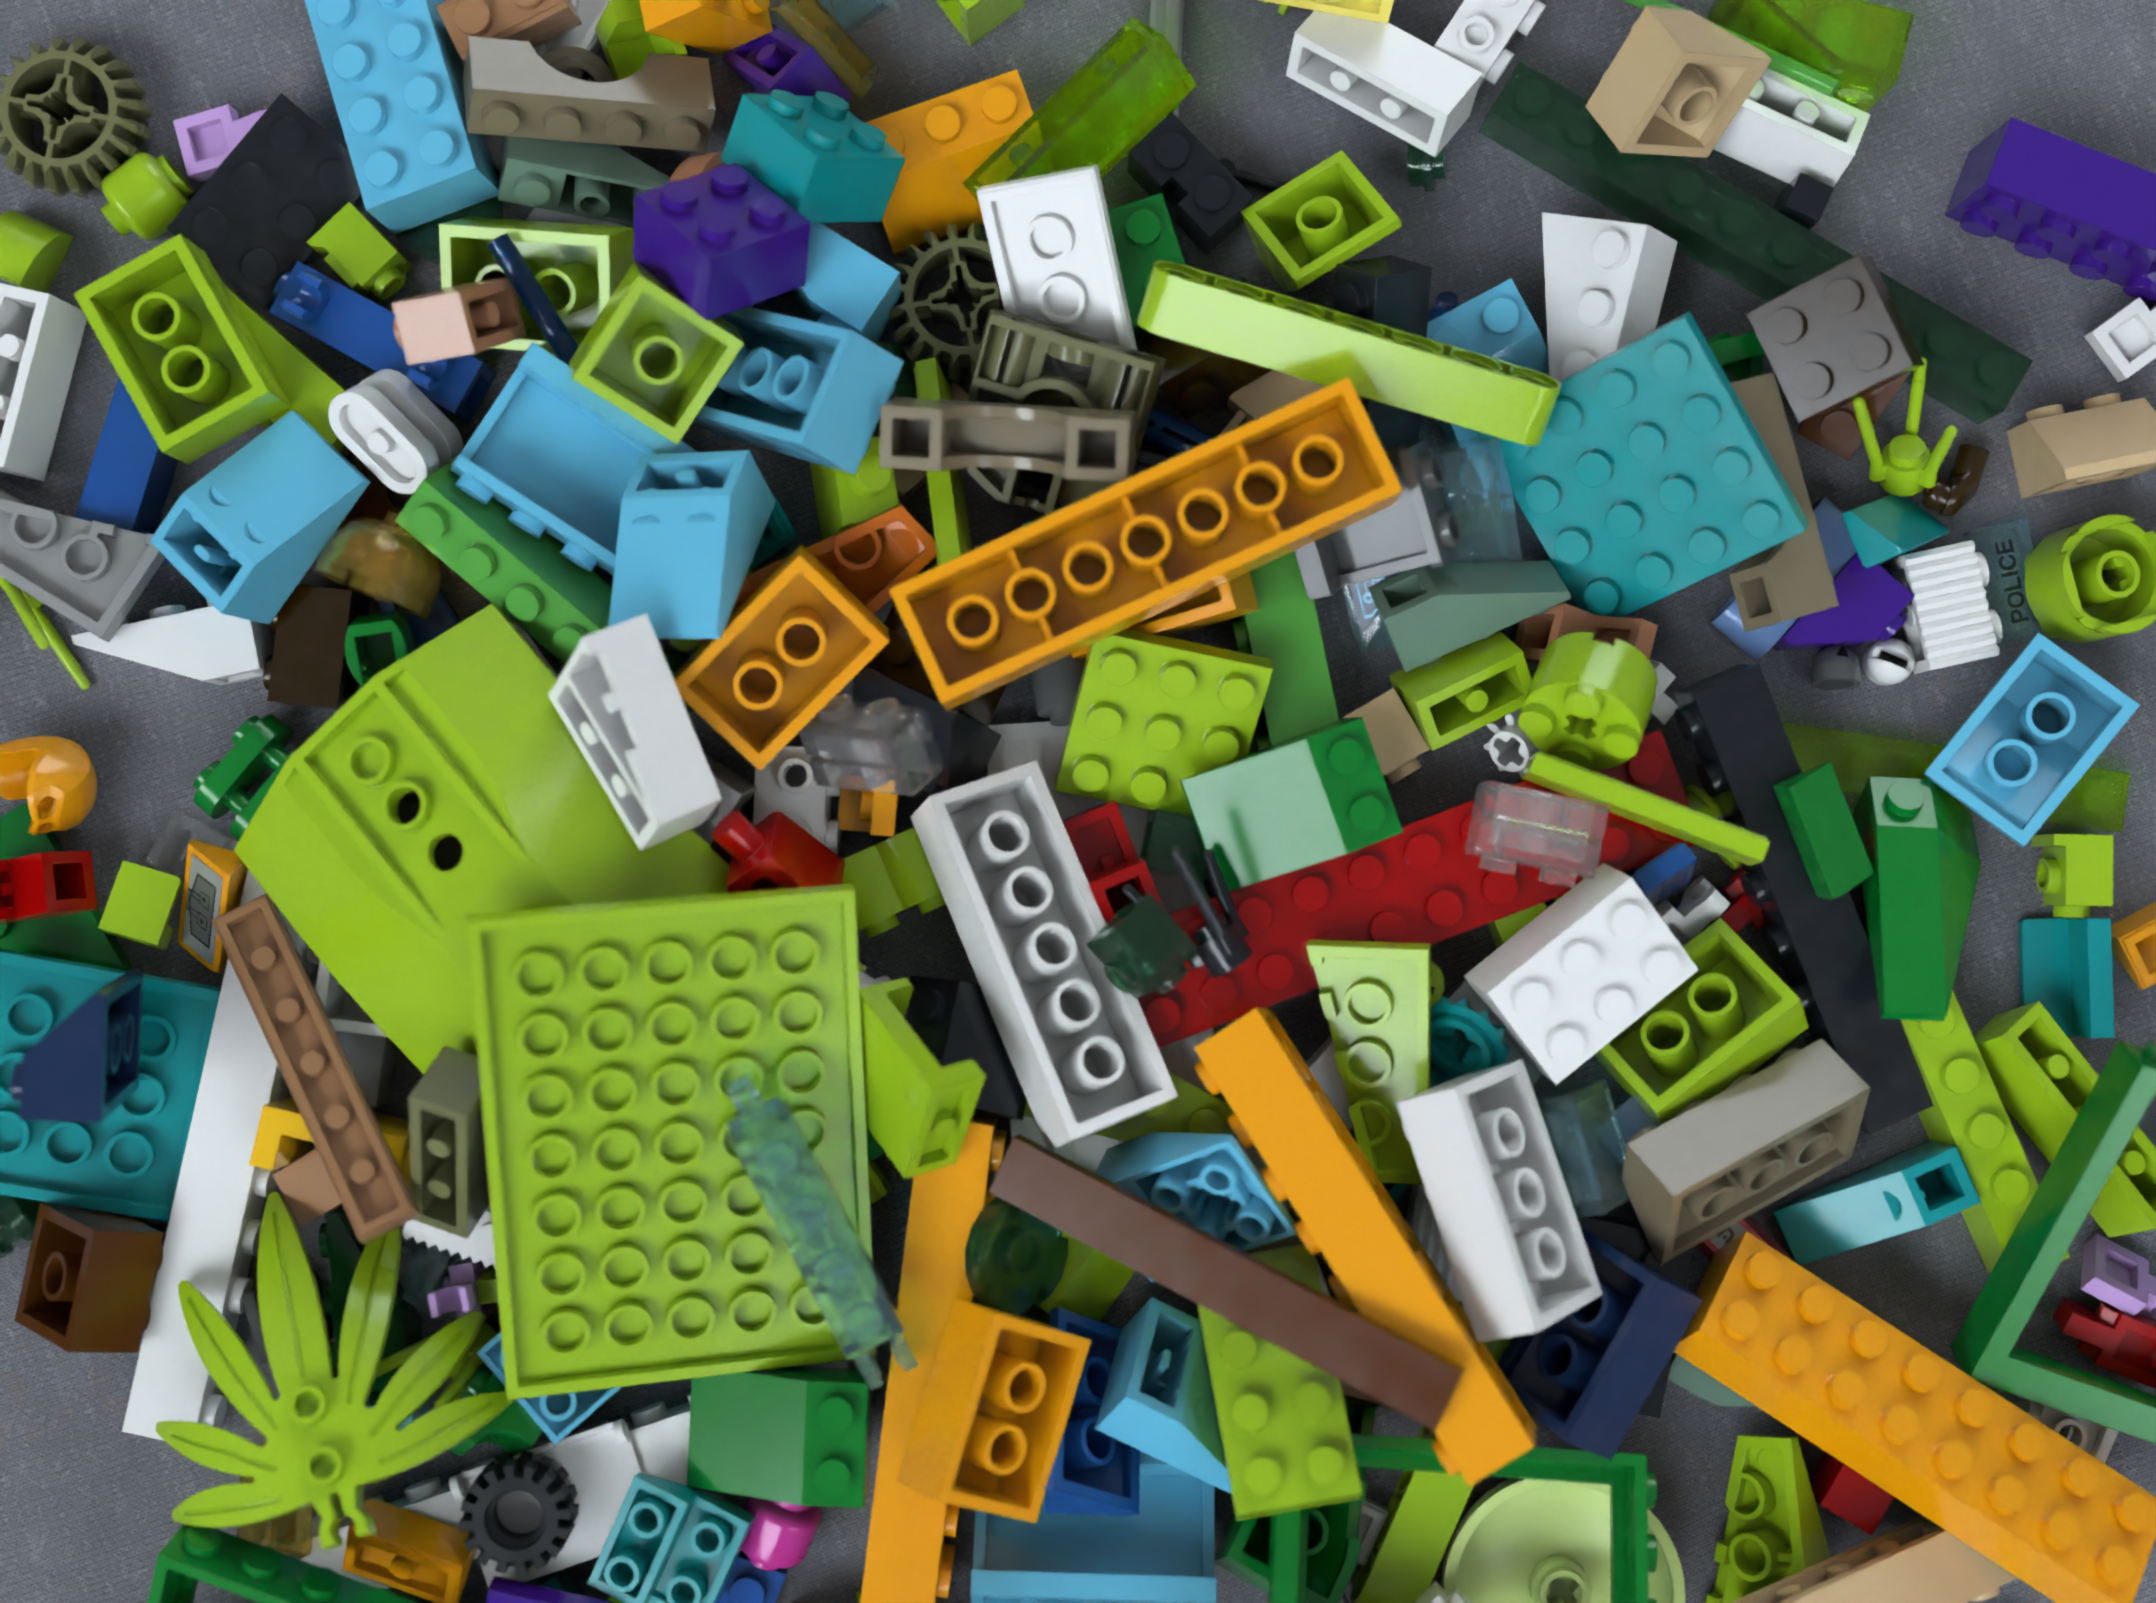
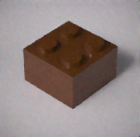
M40 1203L15 1321L67 1352L138 1353L142 1333L147 1329L150 1321L149 1298L154 1275L160 1269L163 1260V1246L161 1243L163 1233L123 1214L55 1203Z

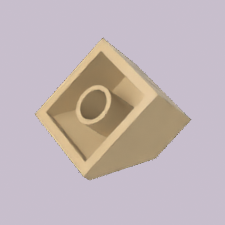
M1646 6L1632 26L1631 32L1611 65L1603 74L1600 83L1585 107L1621 153L1708 158L1772 59L1766 52L1691 10Z
M2111 393L2083 401L2084 410L2064 413L2063 405L2055 404L2026 412L2027 421L2007 431L2021 499L2134 477L2155 469L2156 411L2145 397L2122 402L2120 393Z

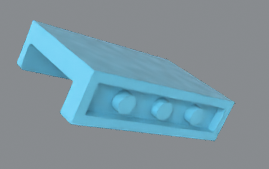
M532 342L503 390L462 452L453 462L450 471L459 476L455 485L467 495L485 505L493 498L512 510L508 519L523 531L536 538H540L543 532H546L565 544L560 553L576 565L589 572H592L595 565L614 576L621 499L641 454L689 453L698 451L681 440L677 445L573 380L570 367Z
M1140 1451L1139 1514L1131 1516L1045 1513V1496L1036 1523L975 1510L973 1570H971L970 1589L971 1603H1216V1577H1214L1215 1486Z

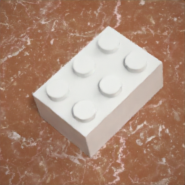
M1603 863L1466 973L1464 978L1498 1023L1505 1027V1032L1529 1064L1557 1085L1699 969L1633 878Z

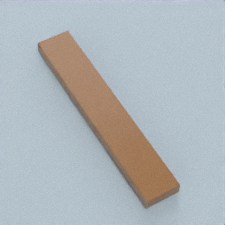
M266 893L212 919L211 921L359 1242L366 1244L420 1216L421 1212L277 905Z

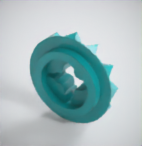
M1442 997L1431 1007V1063L1453 1078L1503 1064L1511 1049L1503 1040L1505 1027L1490 1023L1488 1021V1009L1477 1012L1471 1008L1466 998L1454 1004L1449 999ZM1457 1029L1466 1032L1467 1040L1473 1043L1468 1051H1466V1044L1463 1043L1462 1035L1456 1032Z

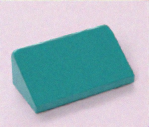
M1892 494L1842 514V519L1863 567L1865 566L1866 569L1950 533L1945 525L1910 499Z

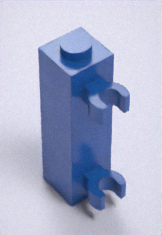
M298 260L292 271L284 273L274 287L272 293L273 305L269 313L288 326L374 373L382 369H392L402 373L436 407L467 424L472 420L497 375L484 362L471 355L407 365L404 349L399 346L394 335L393 321L395 314Z
M120 377L75 518L88 521L94 520L115 525L118 528L154 535L158 528L179 460L161 452ZM167 558L163 561L172 564Z

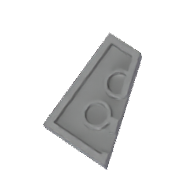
M0 499V577L107 642H110L166 557L149 541L153 534L134 532L107 523L79 519L58 514L51 510Z

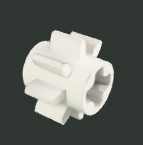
M1520 708L1487 724L1489 730L1495 733V735L1483 746L1485 750L1489 751L1493 762L1498 766L1500 772L1503 770L1519 772V775L1522 777L1528 758L1541 750L1520 729L1518 725V718L1522 709Z

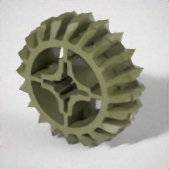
M52 35L48 51L39 43L29 42L30 58L24 61L19 56L9 55L11 64L16 69L10 77L6 74H0V85L4 87L2 94H0V154L7 156L4 161L6 167L18 176L23 175L24 181L33 188L43 189L46 187L48 192L58 197H65L68 190H70L77 197L88 198L91 183L102 191L101 184L104 177L127 161L129 157L131 158L136 153L141 152L135 147L137 141L153 139L151 131L140 123L153 116L151 107L144 101H141L147 94L144 84L138 79L133 78L135 74L133 73V68L123 59H116L115 53L108 47L99 44L94 47L85 38L77 36L69 44L62 37ZM94 79L101 81L106 91L108 115L101 113L95 108L97 95L92 92ZM77 110L83 116L75 115L74 111ZM69 114L74 116L70 121L66 119ZM57 119L65 120L66 124L63 125ZM33 120L38 121L44 126L43 141L48 144L45 156L41 155L35 144L32 130Z
M975 222L971 223L968 228V238H959L958 229L954 223L947 224L946 234L948 240L940 243L933 231H927L924 233L928 248L926 252L923 253L917 246L912 244L908 245L905 249L906 255L913 264V267L902 263H895L893 266L895 270L900 272V280L904 283L901 284L902 304L894 306L890 310L888 318L889 323L903 324L893 333L896 344L905 345L915 341L907 352L909 361L914 364L917 361H921L927 354H930L929 358L935 357L941 368L944 363L949 364V380L954 383L959 382L962 367H970L971 375L973 374L981 344L979 337L980 325L988 316L989 310L993 308L1001 310V306H1003L1000 290L996 282L982 283L977 281L970 275L966 261L984 264L995 270L988 239L986 242L981 241L980 225ZM949 264L950 278L947 285L937 292L928 293V300L918 301L920 291L928 278L938 269ZM959 279H963L965 291L969 293L972 301L973 311L969 312L970 328L966 327L964 314L960 313V309L956 305L958 304L956 295L960 294ZM933 319L934 324L949 323L955 326L960 331L963 346L951 345L938 340L923 327L920 321Z

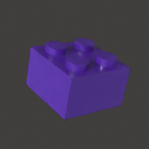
M737 163L720 165L711 171L680 181H670L661 187L635 195L633 259L708 321L804 286L806 283L811 222Z

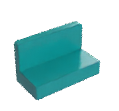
M2111 918L2020 919L2018 921L2020 1007L2040 1001L2067 1036L2115 1038Z

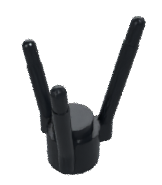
M1173 847L1170 851L1171 857L1206 920L1191 932L1196 939L1195 943H1192L1133 885H1123L1122 892L1182 951L1192 969H1196L1204 964L1212 978L1221 976L1252 956L1253 951L1244 938L1249 932L1238 916L1215 853L1211 849H1206L1203 852V859L1223 912L1221 914H1217L1180 847Z

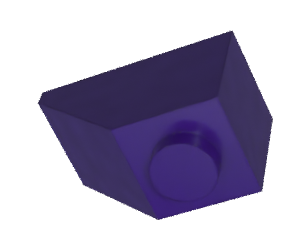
M772 24V32L729 50L721 58L756 94L770 95L772 90H783L797 96H815L816 92L824 91L835 94L846 102L852 98L851 94L812 46Z
M1856 553L1833 579L1839 606L1799 617L1772 648L1775 651L1816 649L1827 646H1859L1877 639L1885 642L1899 630L1908 618L1902 610L1915 595L1879 564L1867 569L1865 566L1863 567L1858 553Z

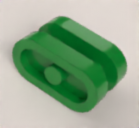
M274 714L266 715L261 719L258 716H252L247 719L232 737V742L235 744L221 762L218 760L214 761L203 769L193 784L194 788L197 789L193 800L194 803L212 819H218L230 810L237 815L230 826L229 833L238 841L285 762L295 752L291 753L285 748L292 737V730ZM269 767L274 769L275 771L255 795L251 797L248 791Z

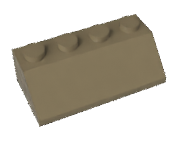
M1821 1038L1801 1050L1799 1048H1792L1786 1051L1773 1065L1755 1075L1749 1073L1741 1075L1725 1091L1705 1102L1703 1100L1691 1102L1682 1109L1677 1117L1657 1128L1648 1126L1637 1132L1626 1146L1622 1181L1653 1256L1662 1265L1852 1159L1871 1087Z

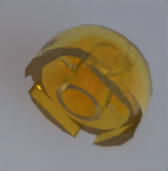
M388 511L384 521L368 517L350 520L331 535L319 556L314 571L322 573V576L371 599L381 600L392 605L396 603L399 605L398 610L428 620L437 600L442 582L441 562L437 556L395 522L399 514Z

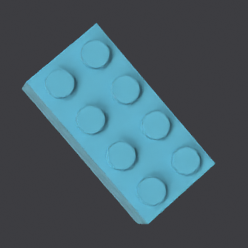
M304 0L366 211L393 234H398L498 196L499 181L485 135L467 133L463 90L464 65L436 6L444 3V0Z
M744 307L720 316L738 329L745 344L693 422L719 436L855 475L862 458L869 449L871 437L881 416V405L891 398L896 379L904 361L850 329L751 307Z

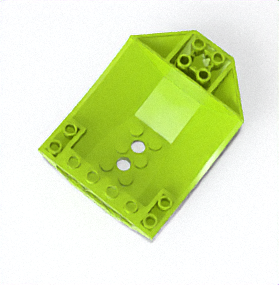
M492 603L373 676L287 759L234 848L235 853L310 949L375 1024L423 1074H425L445 1045L469 1054L478 1055L467 914L729 893L725 886L729 865L694 829L643 851L639 850L548 697L558 678L499 607ZM411 791H416L421 803L419 813L414 820L404 824L398 815L399 803L404 795ZM454 835L462 844L463 855L455 868L449 871H442L435 863L434 851L441 839Z

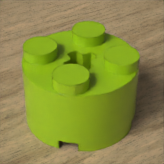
M2113 514L2055 531L2045 537L2036 548L2026 554L2023 561L2026 598L2032 613L2038 620L2040 630L2046 636L2053 639L2060 638L2074 643H2089L2132 633L2153 623L2156 619V534L2153 531L2145 532L2138 525L2132 523L2131 521L2135 519L2125 515Z
M1574 632L1555 639L1546 647L1522 705L1518 725L1542 752L1589 770L1619 766L1635 756L1640 747L1655 702L1657 673L1648 658L1628 642L1615 638L1613 645L1593 641L1595 633Z

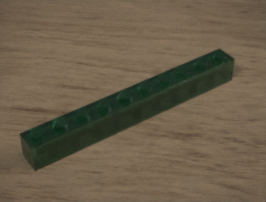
M1521 61L1518 62L1479 130L1480 134L1629 221L1649 225L1678 241L1677 249L1768 302L1855 257L1683 156L1621 153L1585 106L1588 100ZM1879 271L1920 357H1924L1927 360L1924 393L1976 424H1980L2002 413L2033 360ZM1914 371L1910 372L1905 380L1910 385Z

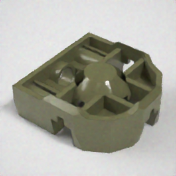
M993 308L989 310L971 378L968 401L980 402L983 389L1012 397L1011 404L1078 408L1072 401L1074 399L1081 408L1117 410L1129 366H1132L1120 410L1137 411L1136 467L1166 359ZM1047 354L1069 363L1092 367L1086 390L1082 385L1064 376H1041ZM967 468L968 473L995 500L1021 507L1029 506L1047 516L1120 483L1064 479L1054 475L1048 498H1044L1019 490L1024 469Z

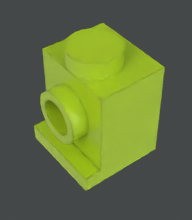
M2042 834L2032 837V847H2043V858L2039 860L2036 868L2037 888L2040 893H2043V905H2053V917L2091 918V906H2113L2114 835Z

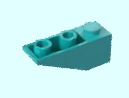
M1930 1140L1771 1211L1792 1259L1798 1265H1802L1926 1227L1974 1206L1981 1201L1957 1147Z

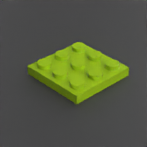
M1128 628L1089 645L1055 776V791L1103 801L1115 800L1118 804L1193 819L1179 780L1248 755L1273 672L1272 660Z

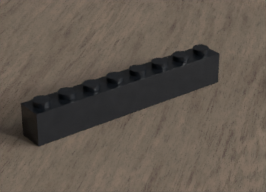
M1738 664L1674 692L1679 708L1675 709L1676 722L1685 739L1689 742H1694L1702 762L1697 765L1698 777L1708 795L1716 797L1724 817L1720 820L1767 837V841H1770L1763 862L1751 866L1742 863L1745 873L1741 874L1740 879L1744 892L1750 902L1756 907L1760 906L1762 909L1761 913L1767 925L1762 930L1763 939L1773 958L1781 961L1789 980L1785 984L1801 999L1810 1033L1805 1038L1806 1046L1822 1038L1871 1087L1860 1127L1861 1131L1869 1135L1934 1106L1900 1019H1881L1871 946L1849 891L1833 900L1816 896L1776 796L1773 785L1798 775L1802 771L1760 665Z

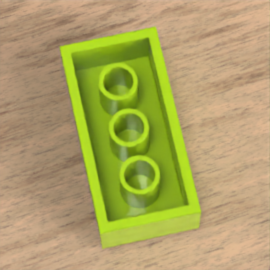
M1304 1244L1248 1254L1322 1293L1315 1256L1309 1252ZM1197 1304L1236 1521L1358 1500L1362 1490L1340 1380Z

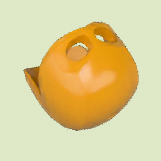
M49 735L26 737L0 744V796L7 800L27 799L31 816L28 833L36 836L49 832L66 831L79 825L86 819L96 800L97 777L94 765L88 753L81 745L67 738Z

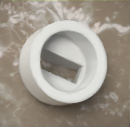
M1889 638L1885 642L1881 640L1873 642L1865 650L1862 659V666L1866 676L1872 682L1883 686L1897 684L1907 679L1913 671L1915 663L1912 648L1903 640L1897 638ZM1884 651L1902 659L1903 666L1901 667L1878 659L1880 652Z

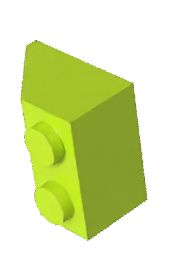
M1340 150L1241 211L1258 258L1284 292L1301 289L1337 267V264L1345 262L1402 227L1397 214L1343 150Z

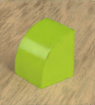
M10 210L0 215V278L21 288L47 293L75 236L20 210Z

